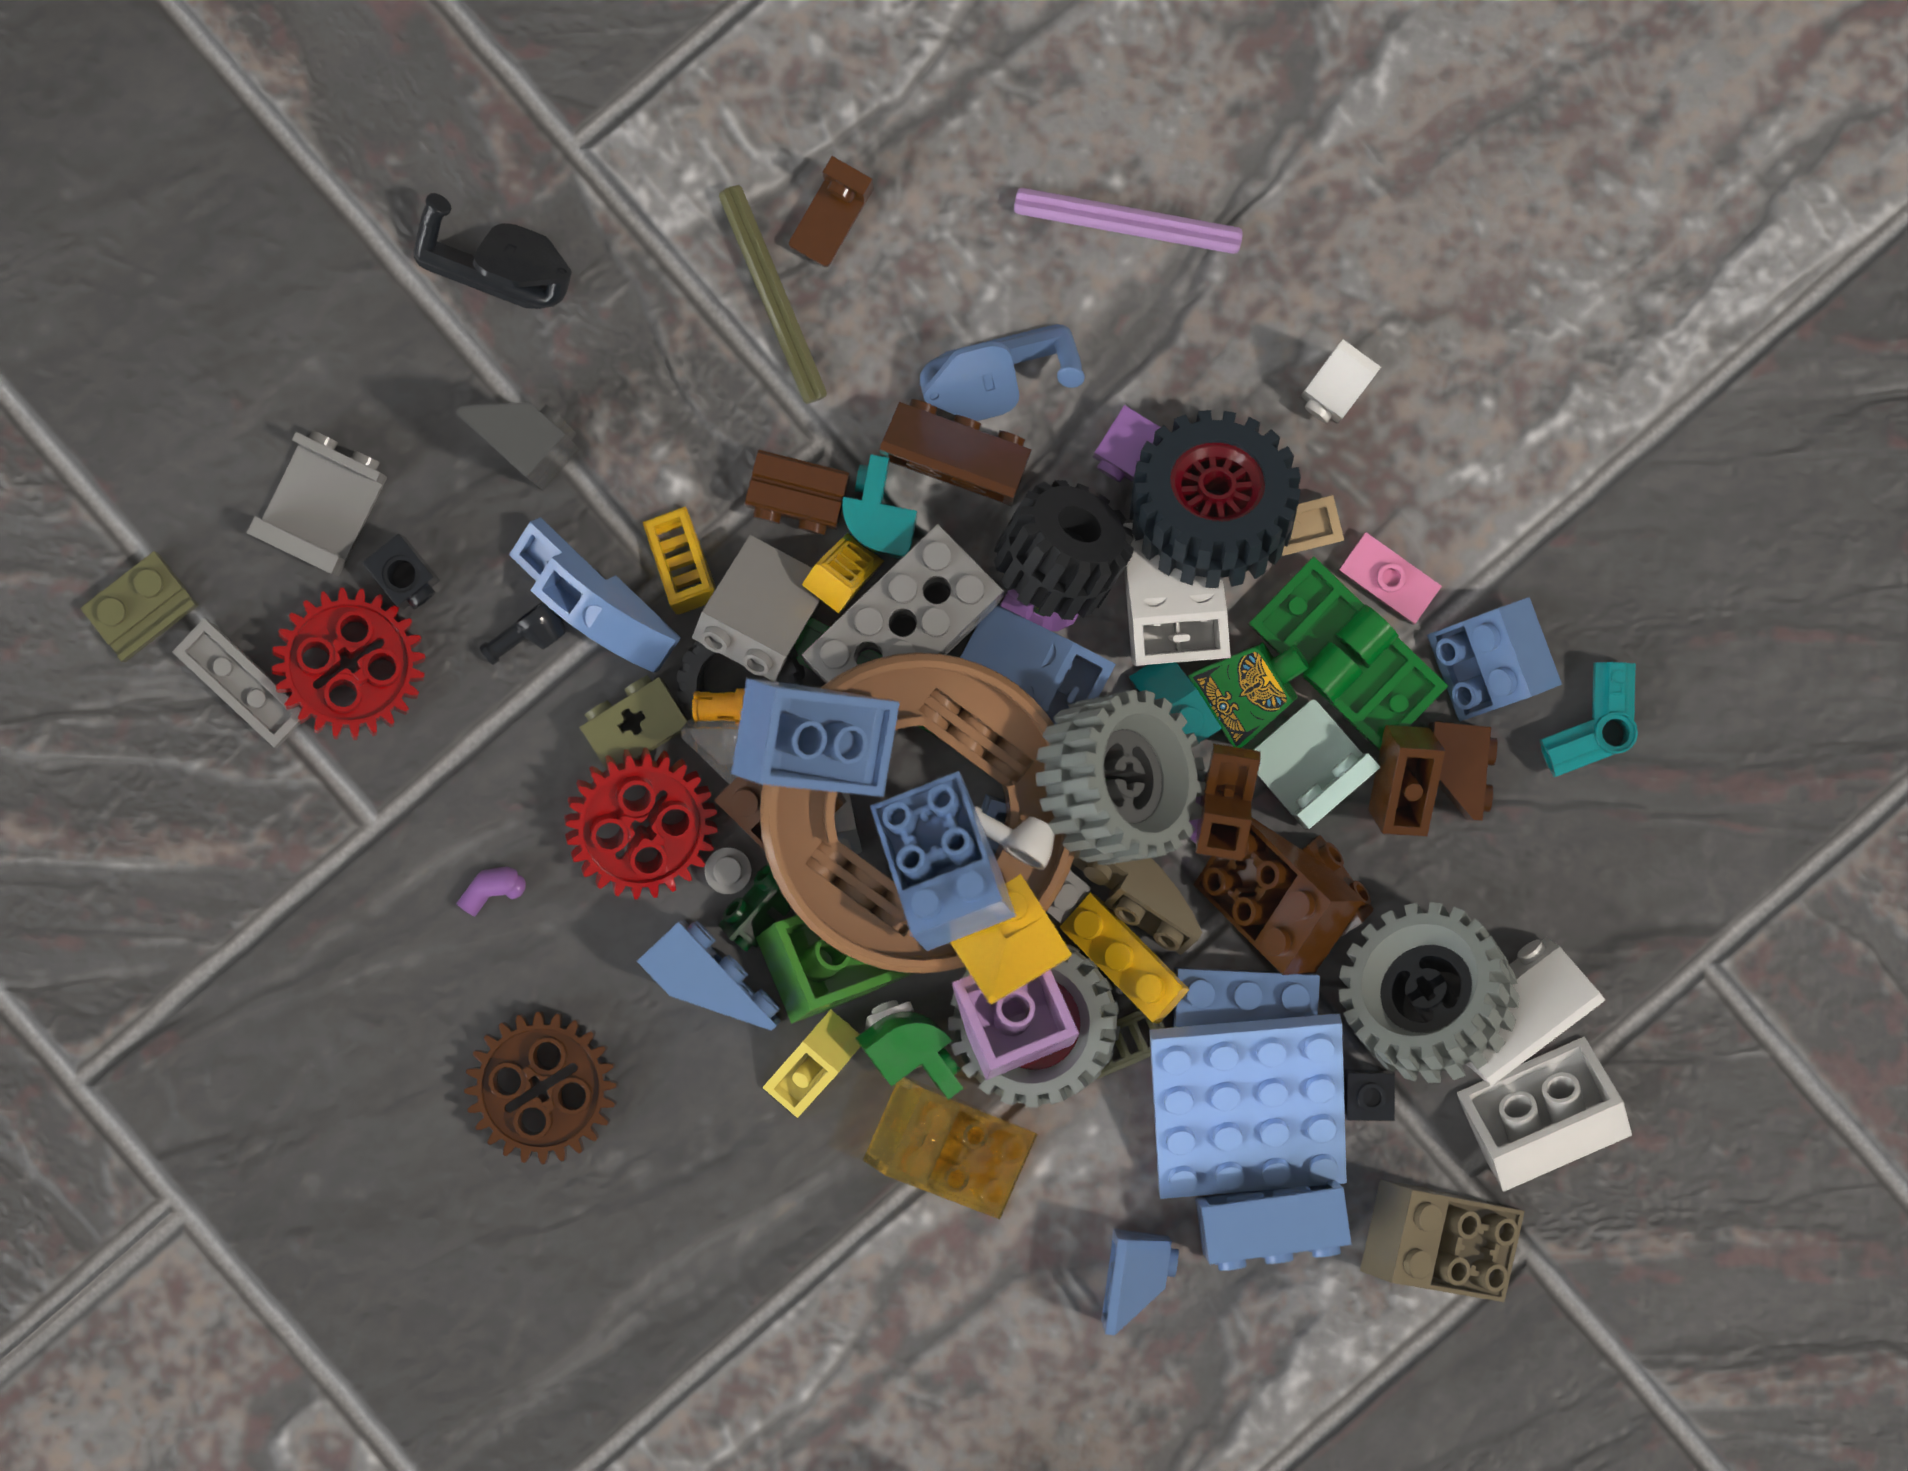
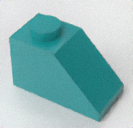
M1177 662L1146 665L1129 676L1138 692L1145 690L1155 693L1154 700L1165 698L1172 703L1169 714L1181 712L1188 721L1182 728L1185 734L1194 733L1198 743L1222 729L1196 687Z

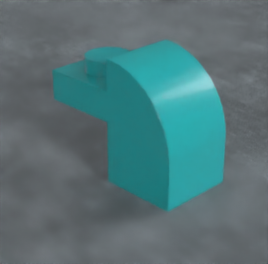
M870 454L869 465L860 464L857 474L855 492L863 493L862 500L843 497L844 519L850 534L863 547L875 554L902 559L911 550L917 511L882 504L890 461L888 457Z

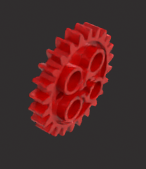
M340 588L338 601L333 602L323 591L321 592V606L316 608L308 600L303 601L306 613L304 618L292 612L288 615L291 624L294 626L293 631L288 629H279L278 636L287 643V646L273 647V655L284 659V662L272 666V674L286 676V679L275 686L277 693L291 692L292 695L284 703L286 710L300 706L302 709L298 716V722L302 724L311 717L315 718L314 732L316 734H319L328 724L332 726L333 739L336 740L339 738L343 728H349L353 740L358 739L359 728L363 726L367 727L372 736H376L377 721L382 720L387 726L392 728L395 722L391 712L396 710L401 714L407 715L409 708L402 699L404 697L417 699L419 696V691L410 685V682L424 681L425 673L414 669L413 665L425 662V654L412 652L411 649L421 643V636H406V632L412 626V619L408 618L397 622L395 619L398 615L399 607L394 605L387 611L381 609L383 595L381 594L375 597L370 604L365 602V592L361 588L355 600H348L345 589ZM359 622L367 628L368 634L362 641L350 642L342 636V628L347 623ZM381 639L384 641L382 647L359 658L357 661V672L352 673L348 668L343 669L319 689L313 687L314 682L318 679H322L340 668L341 656L346 655L348 659H354L376 640ZM311 648L323 649L329 656L328 663L319 669L310 668L302 660L304 653ZM378 659H385L393 664L395 673L389 679L377 680L368 671L370 664ZM341 685L351 687L357 695L355 701L346 707L335 705L329 697L335 687Z
M648 748L643 749L640 760H633L630 751L625 749L623 763L617 764L611 756H606L607 770L602 772L598 768L591 766L589 769L593 778L592 783L582 780L576 782L577 788L583 796L568 797L569 807L577 812L564 815L565 825L574 828V830L565 834L567 845H578L571 851L573 861L580 862L586 860L581 867L584 877L598 872L595 880L597 887L602 889L612 881L614 895L618 897L626 886L631 888L633 897L637 900L641 894L642 887H648L653 898L658 897L659 885L663 883L672 892L676 891L675 877L680 875L689 882L692 880L688 869L690 864L698 867L705 866L699 850L713 851L714 849L712 841L704 836L718 832L716 823L707 819L717 814L714 803H703L711 797L708 786L697 787L701 781L697 771L684 776L687 765L682 758L670 767V758L666 751L659 755L657 761H652ZM642 785L646 787L647 791L641 799L630 801L623 797L625 790L630 786ZM662 790L666 791V795L662 796L655 803L657 794ZM679 809L685 812L684 818L677 824L668 825L662 822L663 816L670 810ZM648 818L650 823L648 827L639 825L634 831L632 823L635 820L642 823ZM606 823H615L620 826L618 833L611 838H602L596 833ZM627 845L624 855L617 857L615 855L616 852L621 851ZM653 847L659 851L657 856L649 862H640L635 859L637 853L643 848Z

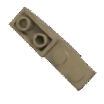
M1081 850L1076 851L1072 864L1082 870L1090 881L1098 885H1105L1111 889L1104 905L1113 910L1121 921L1129 925H1136L1153 936L1158 945L1164 949L1175 951L1180 955L1199 940L1202 930L1192 910L1178 888L1152 858L1110 865H1098V861L1086 862L1080 859Z

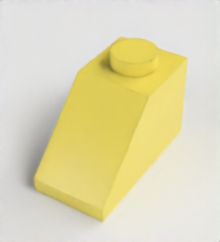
M830 1009L762 1088L798 1118L861 1047L855 1039L860 1034Z

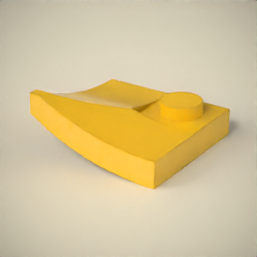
M1021 874L1005 883L1016 917L950 942L990 1005L1017 991L1072 957V953Z

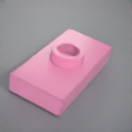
M1367 532L1363 534L1338 570L1343 576L1412 625L1416 624L1442 587Z

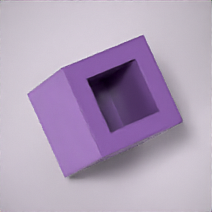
M1124 405L1094 452L1093 458L1100 462L1097 469L1117 482H1121L1123 477L1132 482L1137 461H1140L1143 446L1147 441L1153 444L1154 433L1160 427Z

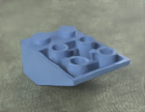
M1000 606L994 608L977 625L960 657L988 667L1017 684L1041 706L1054 725L1057 723L1053 717L1060 710L1070 709L1069 705L1075 702L1099 697L1116 665L1075 642Z
M959 771L870 806L911 935L927 951L1016 917L1003 875Z
M686 920L677 922L637 960L645 971L671 997L771 1031L781 1022L775 1015L780 1010L777 1003L762 988L756 993L753 992L743 981L748 973L731 955L725 956L723 959L711 947L716 939L699 921H693L691 924Z

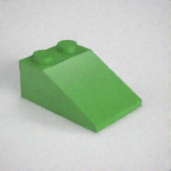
M798 915L772 924L756 937L791 1024L836 1008L916 974L881 969L849 957L821 939Z

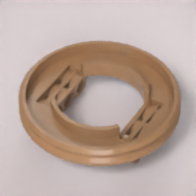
M916 652L885 656L859 664L837 675L820 687L821 689L900 702L895 730L923 725L941 741L948 744L976 767L1002 784L1006 801L1005 825L1014 830L1030 816L1040 819L1047 824L1055 818L1052 810L1042 811L1039 799L1047 797L1046 787L1037 786L1036 773L1045 771V763L1037 761L1038 749L1050 745L1042 736L1047 726L1054 725V723L1028 693L1002 674L963 658L938 653ZM773 785L762 786L760 805L761 834L770 869L783 896L795 913L815 934L843 954L881 969L903 973H934L965 967L950 942L927 951L911 935L895 882L838 841L834 818L837 792ZM1065 833L1055 834L1052 854L1044 870L1033 868L1017 860L999 844L994 856L1005 883L1021 874L1046 912L1059 894L1069 874L1076 851L1069 852L1062 845L1067 835Z

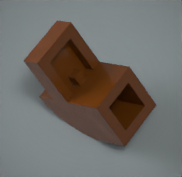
M1213 743L1209 768L1204 782H1206L1205 793L1201 796L1200 802L1202 814L1197 824V854L1243 861L1252 821V798L1261 761V751Z

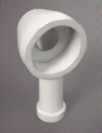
M975 807L988 838L1001 844L1006 852L1024 864L1039 870L1045 869L1052 854L1055 836L1047 823L1030 816L1013 830L983 813V809Z

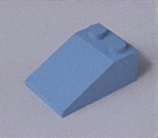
M747 678L731 774L763 785L884 797L900 702L797 684Z

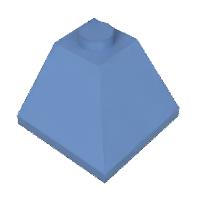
M1113 1229L1101 1318L1105 1334L1115 1336L1166 1288L1167 1276H1176L1179 1249L1171 1248L1172 1241L1169 1236Z

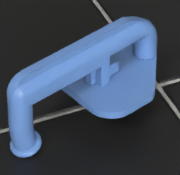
M1057 324L947 351L924 366L920 373V386L925 402L951 414L980 421L1003 415L1017 405L1020 395L1014 364L1057 354L1061 367L1057 372L1059 383L1065 387L1075 388L1082 385L1085 375L1082 371L1080 356L1072 332L1068 327Z

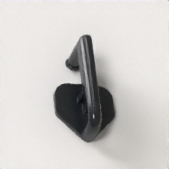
M437 193L427 195L413 251L415 261L420 267L527 309L554 307L563 301L568 290L572 271L546 236L515 224H498L489 231L474 253V256L437 242L442 219L450 214L452 208L450 202L444 196ZM539 285H547V288L541 287Z

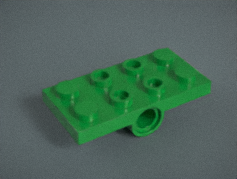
M1314 556L1248 623L1278 654L1296 645L1304 655L1310 668L1300 675L1379 752L1385 725L1410 726L1448 687L1430 667L1398 638L1397 632L1381 615L1368 605H1364Z

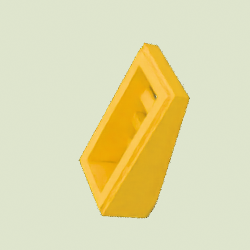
M685 506L642 522L669 604L674 612L682 614L706 605L716 590V586L687 507ZM683 527L684 534L660 542L658 535ZM689 545L690 551L666 559L665 553ZM695 563L697 569L673 577L671 571ZM700 581H701V583H702V584H699V585H696V586H694V587H691V588H688V589H685V590H683V591L678 592V589H681V588H684V587H686V586H689V585L698 583V582H700Z
M846 533L814 565L802 586L833 610L840 613L879 569L884 560L859 544L849 533Z

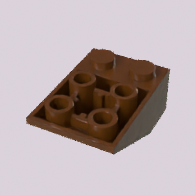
M1253 817L1243 861L1211 856L1193 884L1282 975L1316 973L1364 901L1332 869Z

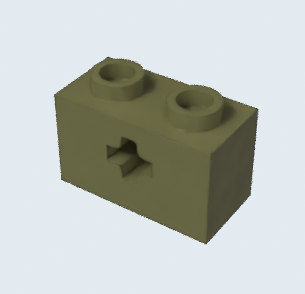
M646 675L624 689L628 697L613 706L609 700H606L585 714L588 722L580 726V729L606 770L608 769L606 756H611L617 764L623 763L624 750L628 749L633 760H639L644 748H648L649 752H652L692 726L686 720L683 710L662 678L658 677L651 681L650 677ZM628 711L636 715L643 713L646 717L640 723L642 731L639 734L632 730L624 732L622 728L628 722L625 716Z

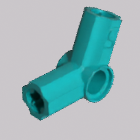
M1593 663L1592 719L1539 739L1541 752L1553 777L1563 775L1612 755L1624 753L1633 747L1638 736L1637 725L1634 722L1636 663ZM1610 720L1616 721L1623 729L1622 741L1615 747L1607 744L1602 735L1604 725Z

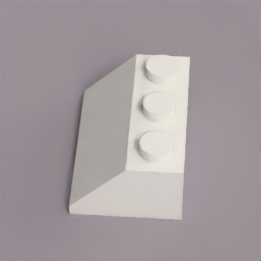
M1547 937L1543 940H1534L1525 945L1518 952V959L1509 965L1514 971L1518 983L1512 986L1519 995V1008L1507 1007L1516 1019L1512 1032L1503 1028L1500 1029L1499 1035L1505 1044L1498 1053L1490 1047L1482 1052L1488 1063L1478 1070L1471 1061L1466 1063L1469 1068L1490 1086H1493L1605 1001L1601 993L1562 948Z
M1585 1036L1522 1063L1493 1086H1490L1484 1080L1457 1092L1458 1099L1484 1158L1503 1192L1632 1136L1624 1102Z

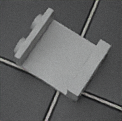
M312 430L309 438L296 432L292 441L298 444L297 449L263 518L254 517L247 534L339 577L386 482L387 476L376 471L380 462L354 450L351 458L334 450L338 443L337 441Z
M749 535L701 612L692 638L702 643L710 651L721 653L745 666L751 673L762 675L775 682L789 652L810 617L814 618L823 602L802 586L812 568Z

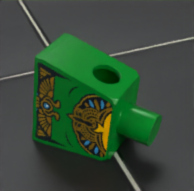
M1260 643L1231 655V658H1224L1204 666L1188 677L1222 727L1232 746L1242 748L1298 698L1289 681L1310 668L1304 655L1296 645L1273 657L1264 643Z

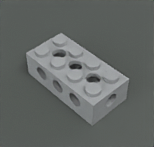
M937 524L802 654L803 660L826 684L837 675L857 666L858 656L861 652L868 649L878 651L883 657L916 652L947 655L1003 601L1004 591ZM934 585L944 586L950 592L949 598L941 604L930 603L925 599L924 594L928 588ZM907 617L912 619L917 626L909 636L900 637L890 630L893 622L898 618Z

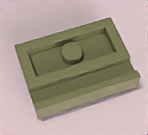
M153 551L80 609L106 643L112 647L120 661L126 662L199 605L192 599L184 585L160 554Z

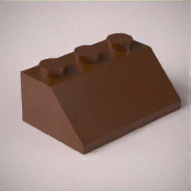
M911 399L909 405L902 402L898 403L879 448L880 456L888 457L892 464L1012 507L1032 450L1023 447L1025 443L1024 438L999 430L997 437L979 431L981 423L965 416L956 414L953 421L936 415L937 407L917 399Z

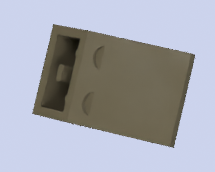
M1380 1179L1360 1271L1390 1283L1505 1302L1525 1211L1424 1187Z

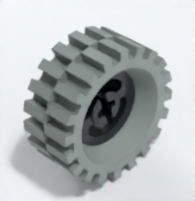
M1429 902L1428 913H1424L1417 903L1404 905L1405 917L1398 918L1393 910L1381 915L1386 925L1376 931L1369 924L1361 932L1367 940L1366 944L1360 947L1352 943L1347 955L1354 962V966L1342 965L1339 976L1347 986V989H1339L1340 1002L1347 1010L1343 1014L1366 1048L1392 1073L1397 1069L1403 1078L1416 1081L1418 1072H1420L1428 1083H1441L1440 1071L1446 1070L1451 1078L1456 1080L1466 1076L1462 1065L1471 1061L1478 1070L1488 1063L1482 1052L1490 1047L1498 1053L1505 1044L1499 1035V1031L1501 1028L1511 1032L1513 1030L1516 1019L1507 1007L1519 1008V995L1512 986L1518 983L1514 971L1507 963L1509 961L1492 936L1476 918L1471 921L1465 911L1453 907L1449 914L1442 903ZM1440 972H1450L1460 977L1461 992L1459 998L1454 994L1452 988ZM1434 993L1436 997H1434L1432 1000H1429L1428 997ZM1405 996L1408 997L1425 1022H1415L1405 1018L1403 1011Z

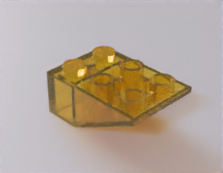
M905 1076L895 1085L863 1161L885 1176L1000 1220L1038 1134L954 1096L948 1100L940 1090Z

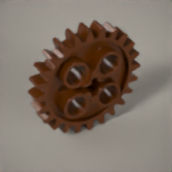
M542 1011L535 1013L532 1025H529L523 1014L517 1015L516 1030H513L506 1022L500 1023L499 1030L502 1038L498 1039L491 1034H487L484 1040L490 1048L489 1052L475 1050L472 1054L482 1063L481 1067H473L466 1070V1074L478 1079L476 1085L464 1089V1093L477 1096L478 1098L477 1103L467 1108L468 1113L482 1112L484 1117L475 1126L476 1130L485 1129L490 1126L493 1132L487 1143L492 1145L498 1140L503 1139L506 1142L503 1150L504 1156H508L516 1147L520 1148L522 1163H526L529 1160L532 1152H537L541 1165L546 1164L550 1151L553 1150L560 1161H564L567 1159L566 1146L568 1145L580 1154L584 1151L582 1136L592 1141H596L599 1138L597 1131L592 1125L597 1123L607 1126L610 1122V1119L601 1112L602 1108L615 1107L617 1101L605 1096L607 1090L619 1086L617 1081L605 1079V1073L616 1066L615 1063H601L599 1059L608 1049L607 1045L593 1049L590 1043L596 1032L592 1030L581 1037L577 1034L580 1020L578 1019L570 1023L567 1028L562 1027V1013L559 1012L554 1015L550 1024H546ZM544 1042L553 1043L560 1050L561 1060L554 1068L543 1066L537 1057L539 1046ZM571 1063L577 1065L578 1069L576 1072L547 1090L549 1099L540 1094L512 1112L506 1110L507 1103L536 1085L534 1076L543 1081ZM504 1067L515 1069L520 1075L521 1085L519 1090L514 1093L506 1092L499 1086L498 1074ZM575 1082L584 1088L586 1100L582 1106L571 1107L564 1102L562 1090L566 1083ZM529 1107L540 1109L545 1115L546 1125L540 1132H532L523 1124V1113Z

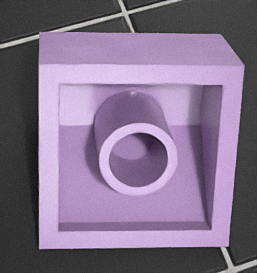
M1051 970L993 1005L989 1004L971 975L952 983L968 1040L986 1080L1071 1046L1079 1035Z

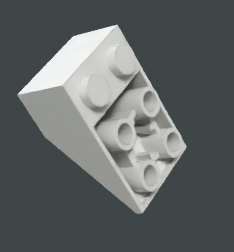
M1133 523L1123 524V526L1132 530ZM1134 538L1131 546L1134 548L1133 555L1124 568L1132 664L1139 666L1231 658L1223 578H1220L1219 588H1205L1206 577L1195 576L1193 586L1180 582L1181 570L1174 568L1169 576L1158 569L1160 556L1157 555L1148 560L1141 552L1143 539L1135 541Z

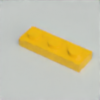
M1089 893L1060 926L1063 932L1152 1023L1160 1024L1190 990L1095 894Z

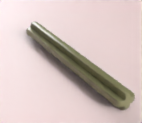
M740 185L726 188L719 193V199L802 399L806 404L819 401L827 394L825 386L744 191Z

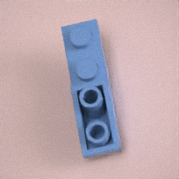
M541 517L529 522L510 552L509 556L536 581L530 590L570 625L629 662L655 673L661 669L681 639L674 630L616 575L605 580Z

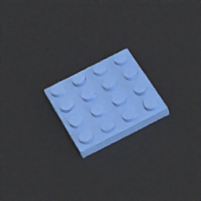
M1340 1014L1149 1030L1160 1199L1320 1186L1334 1180L1339 1184L1347 1183L1343 1039Z

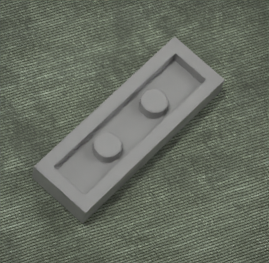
M203 618L172 651L174 655L274 748H278L300 725L298 716L302 708L297 706L286 710L284 703L290 695L288 693H277L275 687L277 683L208 619Z

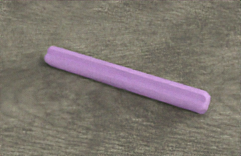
M1027 188L1018 189L1014 204L1015 213L1232 254L1238 253L1240 250L1243 236L1242 229L1239 227Z

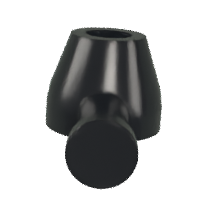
M541 602L489 643H483L479 648L487 661L494 665L502 655L524 639L529 640L541 649H545L562 637L566 630L562 618L544 602Z

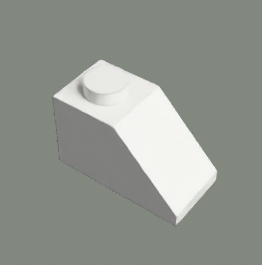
M1342 340L1300 396L1307 401L1305 409L1324 423L1332 419L1338 424L1380 370L1381 366L1348 342Z

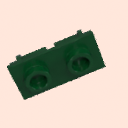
M769 863L757 873L754 885L743 898L739 897L728 905L723 913V920L718 924L731 941L734 940L746 952L752 946L757 948L759 944L756 937L776 923L766 913L772 906L784 917L792 909L774 879Z

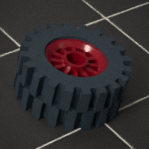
M1211 410L1198 411L1197 420L1194 423L1189 422L1186 414L1175 418L1172 433L1165 425L1155 431L1153 444L1148 441L1145 443L1141 450L1140 461H1137L1130 503V520H1133L1132 533L1135 541L1143 539L1141 552L1148 560L1157 555L1160 556L1158 567L1160 571L1169 576L1173 569L1177 568L1182 571L1180 582L1192 586L1195 576L1206 577L1205 588H1219L1220 578L1223 577L1229 578L1231 587L1244 584L1245 574L1248 570L1254 579L1265 574L1268 561L1275 565L1282 557L1283 548L1288 546L1292 535L1301 489H1298L1301 479L1299 467L1292 468L1294 455L1288 446L1278 451L1280 436L1272 429L1264 436L1258 433L1260 421L1248 417L1245 425L1235 423L1236 412L1224 411L1222 420H1212ZM1208 491H1219L1223 494L1214 495L1209 493Z

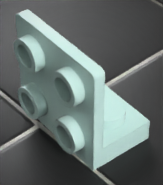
M1314 699L1305 704L1253 749L1261 751V761L1257 776L1303 829H1310L1381 768L1369 753L1363 754L1324 708Z

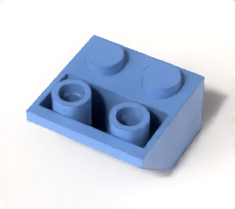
M1530 597L1427 635L1443 680L1448 685L1447 690L1459 722L1562 685Z

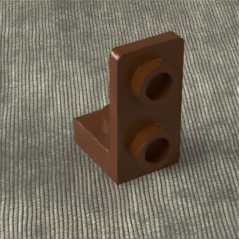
M831 156L823 170L824 181L789 240L790 248L823 267H829L874 190L872 178Z

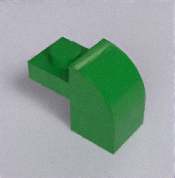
M915 1012L893 1013L880 1019L855 1038L891 1087L921 1065L936 1087L948 1100L964 1089L954 1076L961 1069L944 1048L952 1042V1039L933 1020L925 1015Z

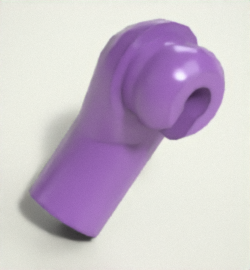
M508 866L485 869L476 875L456 904L475 917L490 896L507 895L510 899L520 897L526 888V881L524 877L518 875L517 870Z

